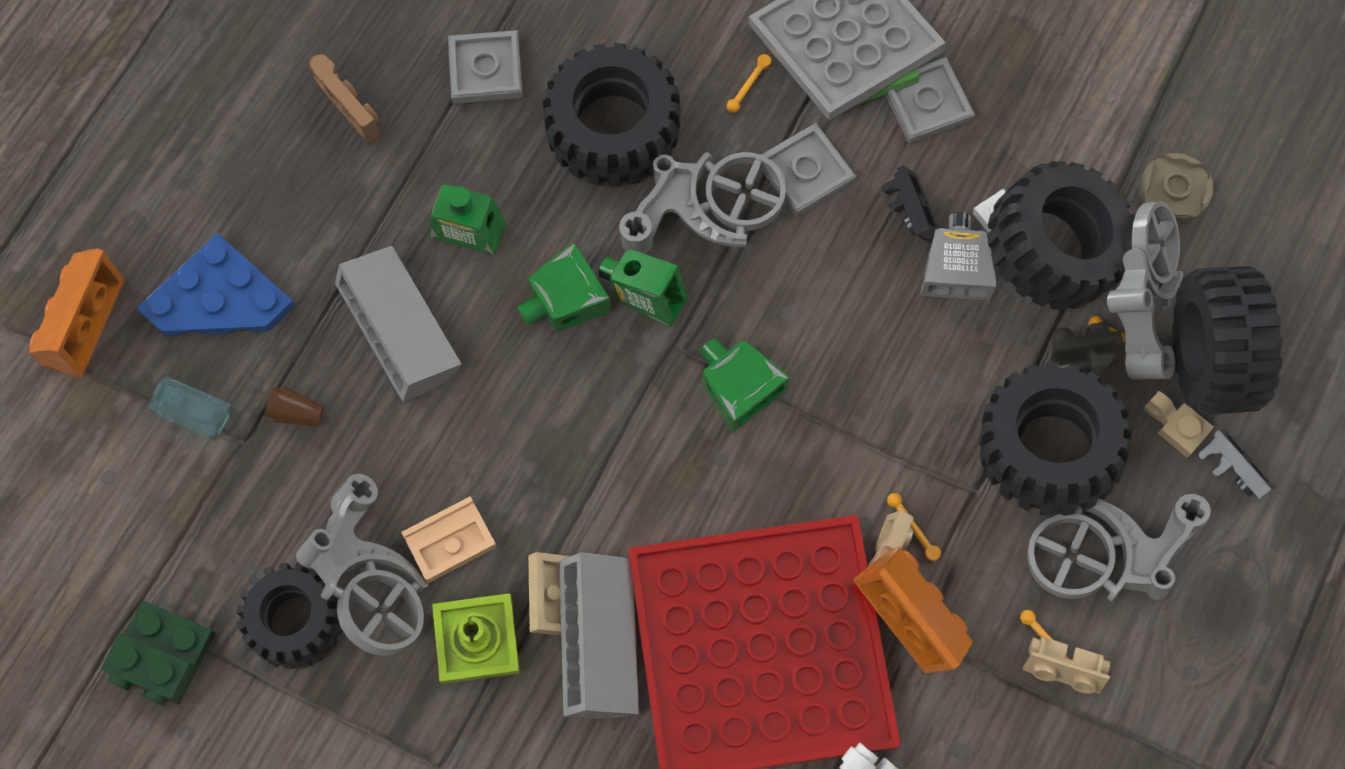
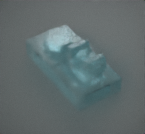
M166 375L162 381H159L152 393L153 397L147 406L150 412L215 441L234 409L230 403Z

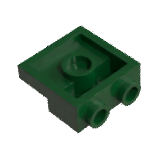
M142 600L125 635L122 633L118 634L101 670L110 674L107 682L129 691L131 686L135 685L145 690L142 697L164 706L166 701L169 700L180 705L216 633L212 629Z

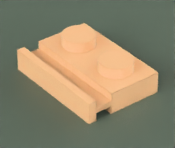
M471 496L401 532L428 584L497 548Z

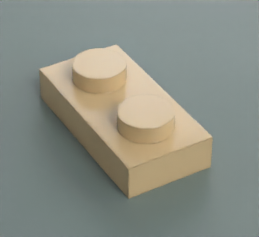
M541 552L528 555L531 633L561 635L559 561L570 556Z

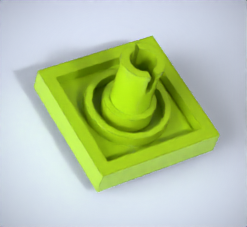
M510 593L432 604L439 680L441 684L520 674L513 604Z

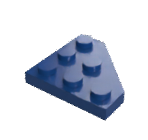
M217 233L137 307V310L164 336H180V333L201 332L202 335L232 333V330L269 332L295 307L293 300Z

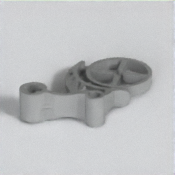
M708 152L699 159L697 164L676 162L671 156L660 155L655 158L653 163L654 181L656 184L654 189L640 202L635 212L626 214L620 221L619 229L622 247L625 252L629 249L643 254L649 252L653 246V237L662 217L668 212H674L679 215L693 232L708 241L724 246L746 247L747 235L745 231L756 230L770 224L780 214L784 206L786 183L781 170L767 157L751 152L729 155L720 160L716 165L711 162L713 156ZM740 163L753 164L746 178L745 186L747 189H752L761 167L768 170L775 177L779 185L780 196L777 197L757 189H752L750 197L754 201L773 207V209L757 219L739 220L746 203V195L741 193L731 215L728 216L723 213L713 200L712 186L735 194L741 192L740 183L719 176L726 168ZM707 170L710 172L706 182L707 202L699 204L696 195L697 185L703 172ZM710 210L719 222L735 229L736 233L720 228L704 212Z
M1163 201L1146 202L1139 207L1133 223L1132 249L1123 256L1125 272L1122 281L1116 290H1111L1108 293L1107 297L1109 311L1118 314L1125 329V364L1127 374L1132 380L1170 379L1175 370L1174 352L1170 346H1162L1154 323V314H1160L1168 309L1183 279V272L1176 271L1180 255L1178 224L1171 207ZM1154 211L1156 212V214L1158 215V217H1159V219H1160V224H1159V225H1158V222H1157V219H1156V216H1155ZM1148 239H1152L1153 242L1164 241V247H1160V244H1148ZM1153 261H1155L1158 274L1155 272L1152 266Z
M353 474L343 483L331 499L333 514L328 519L326 530L316 529L297 550L296 558L303 567L313 568L326 584L321 598L328 600L331 595L339 598L337 603L338 620L350 641L368 653L390 656L405 650L419 636L424 623V611L417 594L422 593L429 585L421 573L403 556L385 546L362 541L354 535V526L376 500L378 489L370 477L364 474ZM366 568L365 572L355 576L344 589L336 586L343 574L354 569ZM380 582L393 588L379 607L382 612H385L394 603L399 594L405 599L411 611L412 627L392 612H389L382 620L386 626L405 641L396 644H383L369 638L382 619L380 613H376L370 619L362 632L358 629L349 611V597L370 613L374 612L379 606V602L360 588L358 584Z
M1186 494L1180 497L1175 504L1162 535L1159 538L1152 539L1146 536L1137 523L1124 511L1110 503L1097 499L1096 506L1086 511L1106 522L1117 536L1110 537L1102 525L1092 518L1082 515L1083 510L1081 506H1077L1075 514L1052 516L1036 528L1029 542L1027 552L1028 566L1033 578L1044 590L1061 598H1084L1104 587L1110 592L1107 599L1111 602L1118 597L1123 589L1146 592L1150 598L1162 600L1168 596L1175 582L1174 572L1167 568L1168 564L1184 548L1189 539L1199 536L1204 530L1211 514L1210 505L1200 495ZM1186 512L1194 515L1193 521L1185 518ZM1064 523L1080 525L1070 548L1072 553H1076L1079 550L1087 530L1093 531L1106 548L1108 564H1102L1082 554L1077 556L1076 564L1102 577L1094 584L1085 588H1063L1061 586L1072 563L1070 559H1065L1054 583L1046 579L1036 564L1034 556L1035 546L1059 557H1064L1066 554L1064 546L1041 536L1046 530ZM1121 545L1124 554V570L1120 581L1116 585L1109 578L1115 564L1114 547Z

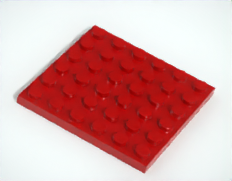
M858 515L628 548L659 769H767L840 758L844 756L851 746L855 748L859 742L872 753L899 749L901 747L876 610L853 581L857 575L868 567Z

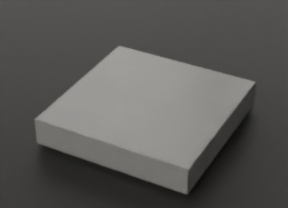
M518 30L448 36L451 98L453 104L523 98Z
M946 57L916 68L919 74V82L917 84L897 91L891 89L885 95L908 144L972 122L975 118V114Z
M817 123L761 154L773 161L781 170L786 183L785 203L795 217L856 182V175ZM761 167L765 176L780 195L779 185L775 177L768 170Z

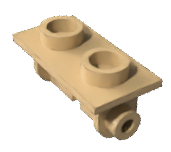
M1043 636L1040 637V640L1032 638L1028 653L1031 654L1022 670L1032 673L1034 677L1043 681L1062 682L1071 685L1074 690L1086 694H1099L1109 681L1110 676L1107 674L1110 662L1104 660L1103 655L1076 647L1071 660L1066 658L1067 644Z

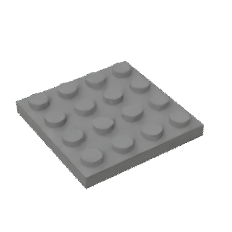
M776 0L748 16L750 27L829 121L943 53L946 47V42L908 0Z

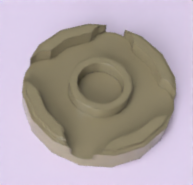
M1168 153L1147 165L1139 181V195L1143 203L1166 202L1171 207L1177 223H1184L1196 219L1206 210L1214 194L1213 180L1211 175L1209 174L1208 176L1207 172L1203 169L1204 165L1199 160L1186 154Z

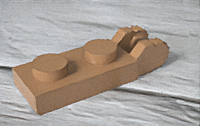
M322 54L313 56L309 66L312 73H314V79L319 87L367 143L371 144L380 137L376 125L379 118L375 111L367 103L363 106L356 99L358 94L348 80L340 81L339 75L335 72V64L331 59L329 60L326 55Z

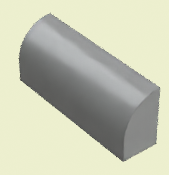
M393 246L339 264L335 284L402 402L436 389L461 367L460 360Z
M579 552L560 560L563 717L618 718L639 714L634 586L630 558Z

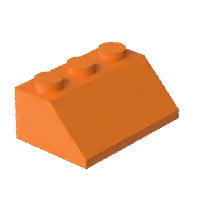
M96 248L73 253L69 264L63 267L57 291L54 297H51L46 304L43 322L39 330L33 333L30 340V350L28 353L41 366L82 378L125 281L103 250Z
M900 547L886 551L853 579L854 583L924 673L956 669L973 643L966 633L968 631L966 624L958 615L951 613L944 605L942 593L933 583L927 582L918 571V562L909 552L903 551Z

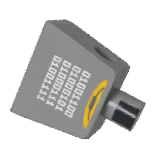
M953 213L949 216L948 229L939 228L935 230L920 296L991 300L996 288V278L991 248L988 245V233L971 230V216L969 214Z

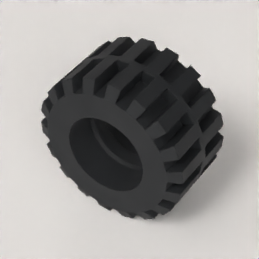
M280 563L278 571H274L270 566L263 570L265 576L260 580L255 575L249 581L253 588L250 591L243 589L240 597L245 603L244 605H237L236 612L241 617V621H238L237 625L239 631L244 634L243 640L263 660L265 659L276 667L282 665L286 669L295 670V665L298 664L302 668L312 666L310 660L314 658L319 662L326 657L323 653L327 647L333 650L338 644L334 640L335 635H342L343 632L337 615L339 598L333 595L328 600L321 598L326 584L313 568L308 570L307 567H303L299 563H296L294 568L288 563ZM303 597L309 599L311 602V615L307 624L295 634L288 636L275 635L272 631L271 623L277 607L290 598Z

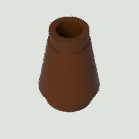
M285 386L282 389L273 387L266 405L265 416L273 418L275 423L318 427L323 415L324 405L317 404V402Z

